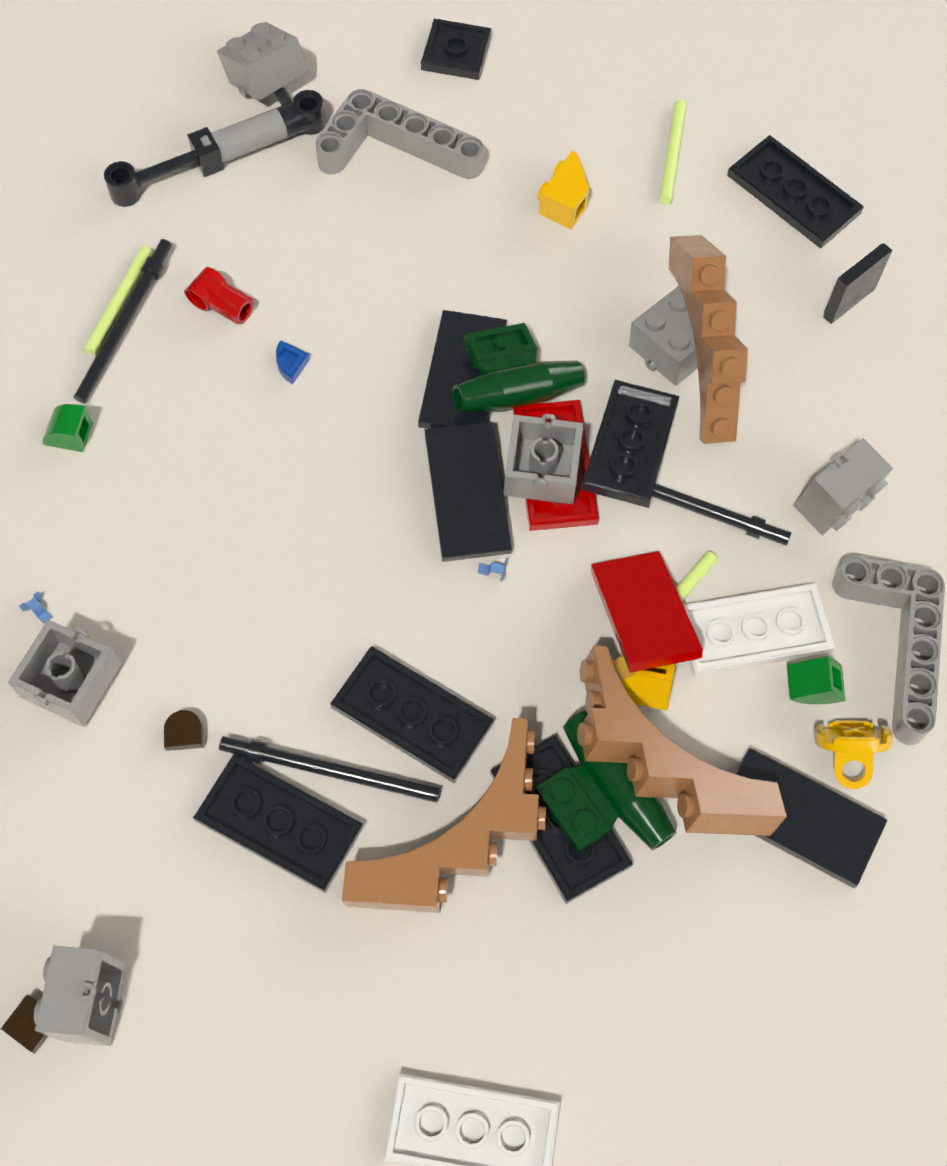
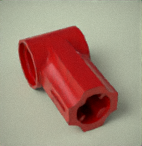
M205 267L184 290L187 299L198 309L206 311L210 308L237 325L245 323L250 317L254 306L252 298L228 285L224 277L211 267Z

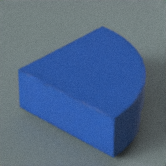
M280 340L276 349L278 370L286 381L294 384L310 360L309 353Z

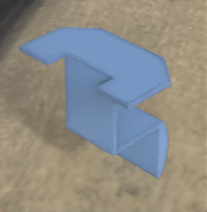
M507 558L504 564L491 562L490 565L479 563L478 573L487 576L490 572L501 574L500 581L502 582Z
M37 591L33 594L34 597L26 604L23 602L19 607L22 611L31 609L44 624L52 616L39 603L42 596Z

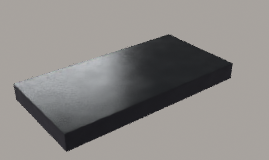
M771 135L767 136L728 169L727 176L820 249L855 220L864 208L862 204Z
M449 310L442 311L418 419V427L431 429L488 422L490 412H458L453 403L452 389L454 385L483 374L478 369H474L462 343L465 334L507 326V319Z
M615 379L584 475L581 490L648 508L679 396Z
M483 422L424 429L442 562L511 554L512 547L493 423Z
M373 646L368 649L330 703L331 708L454 784L494 724V719Z
M555 735L536 745L534 754H527L526 768H533L532 791H525V794H536L535 787L564 768L574 767ZM500 765L490 770L493 780L499 771ZM539 798V806L545 807ZM547 808L545 830H538L537 841H529L565 904L633 866L632 861L612 829L609 834L578 854Z
M749 748L736 775L749 779L777 782L787 815L771 836H755L855 889L862 878L888 820Z
M236 754L232 755L193 817L197 823L323 893L327 892L364 828V824Z

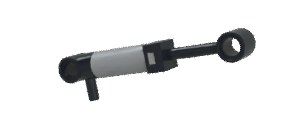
M281 87L274 92L281 104L280 107L214 132H210L208 127L187 134L191 151L137 172H135L134 167L130 163L124 161L113 162L108 165L103 174L111 200L114 204L121 207L132 206L141 198V184L195 163H197L203 176L207 177L224 170L223 163L300 133L306 135L318 134L326 125L323 98L314 90H303L297 93L292 101L285 87Z

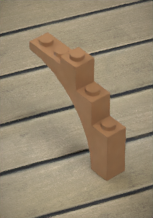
M703 235L670 237L669 270L675 277L683 294L694 337L700 391L699 439L703 444L736 441L740 383L746 381L748 348L735 336L737 301L724 290L726 255Z
M592 647L586 660L581 662L579 670L580 680L585 683L587 694L585 707L588 715L578 726L577 740L579 745L583 746L585 761L628 763L627 777L629 781H632L635 797L678 798L677 811L679 816L683 818L686 833L771 836L787 817L778 783L749 779L720 770L694 757L672 742L644 716L629 697L614 669L608 647Z
M512 718L508 747L496 777L482 799L458 824L434 841L404 854L378 860L346 861L342 902L347 907L440 913V902L447 903L449 880L442 878L443 874L489 877V866L497 865L498 842H491V838L537 841L538 830H545L546 807L539 806V795L525 794V791H532L533 768H526L527 754H534L535 731H529L528 719Z

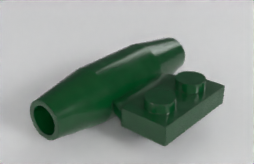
M520 323L465 334L462 343L474 369H478L483 374L454 385L452 398L458 412L502 411L548 401L582 387L585 382V373L582 364L577 360L536 362L538 348L526 324Z
M586 710L579 712L564 724L563 729L581 766L564 768L535 787V793L539 795L540 800L578 854L609 834L617 818L652 851L659 848L677 833L660 799L654 797H635L632 781H629L627 777L628 763L585 761L583 746H580L577 740V731L579 724L585 720L588 713Z

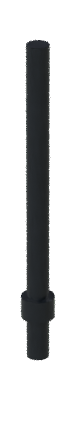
M161 239L152 256L146 258L141 267L142 274L73 396L76 401L83 404L87 402L153 280H157L164 269L163 262L172 248V244L168 240Z
M656 483L654 485L651 497L747 531L746 535L759 539L761 536L786 546L789 542L791 532L766 524V520L754 515L750 518Z
M222 736L219 744L220 751L245 756L247 761L263 764L265 761L437 803L440 794V788L268 747L267 742L255 739L247 742Z

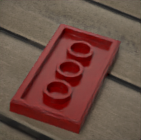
M580 400L536 403L513 408V417L514 415L542 418L544 414H551L556 417V420L583 423ZM545 419L546 422H552L551 419ZM584 424L573 504L525 498L529 531L598 525L599 516L595 494L581 490L589 463Z
M659 551L591 564L592 577L630 673L701 659L703 657V648Z

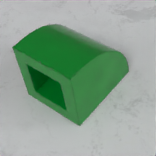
M62 404L55 407L43 437V445L83 452L93 425L86 407L75 404Z
M829 656L787 665L790 700L803 704H832L846 701L842 666Z

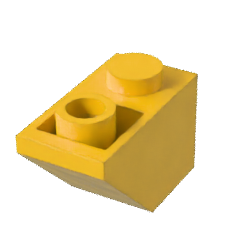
M571 151L564 161L560 160L554 169L553 177L549 182L545 181L542 184L537 195V199L540 200L539 214L571 230L586 210L589 186L576 152Z
M623 656L612 661L627 694L636 705L668 711L675 664L630 673Z

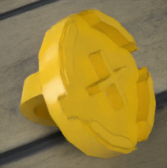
M837 720L828 723V729H824L822 724L815 729V744L820 748L833 751L835 777L842 786L849 789H859L866 786L873 775L874 753L883 752L892 747L893 731L885 725L881 726V731L874 729V724L868 721ZM859 761L864 766L861 775L854 778L844 775L842 770L847 762Z

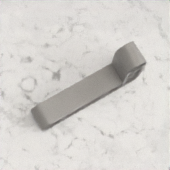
M365 89L354 90L347 96L315 141L318 167L322 172L330 175L340 173L346 167L367 136L462 178L474 179L483 171L484 146L480 139Z
M861 556L848 557L841 563L832 581V587L837 595L848 600L901 609L892 731L899 742L906 745H915L934 728L936 722L945 592L944 579L937 571L929 568ZM846 574L854 575L859 582L850 580ZM881 580L890 582L894 588L887 587ZM917 586L925 588L929 594L922 593ZM915 618L924 621L927 627L920 626ZM912 651L922 654L925 661L917 659ZM910 684L918 686L923 695L913 692ZM907 718L918 722L920 730L912 728L907 722Z

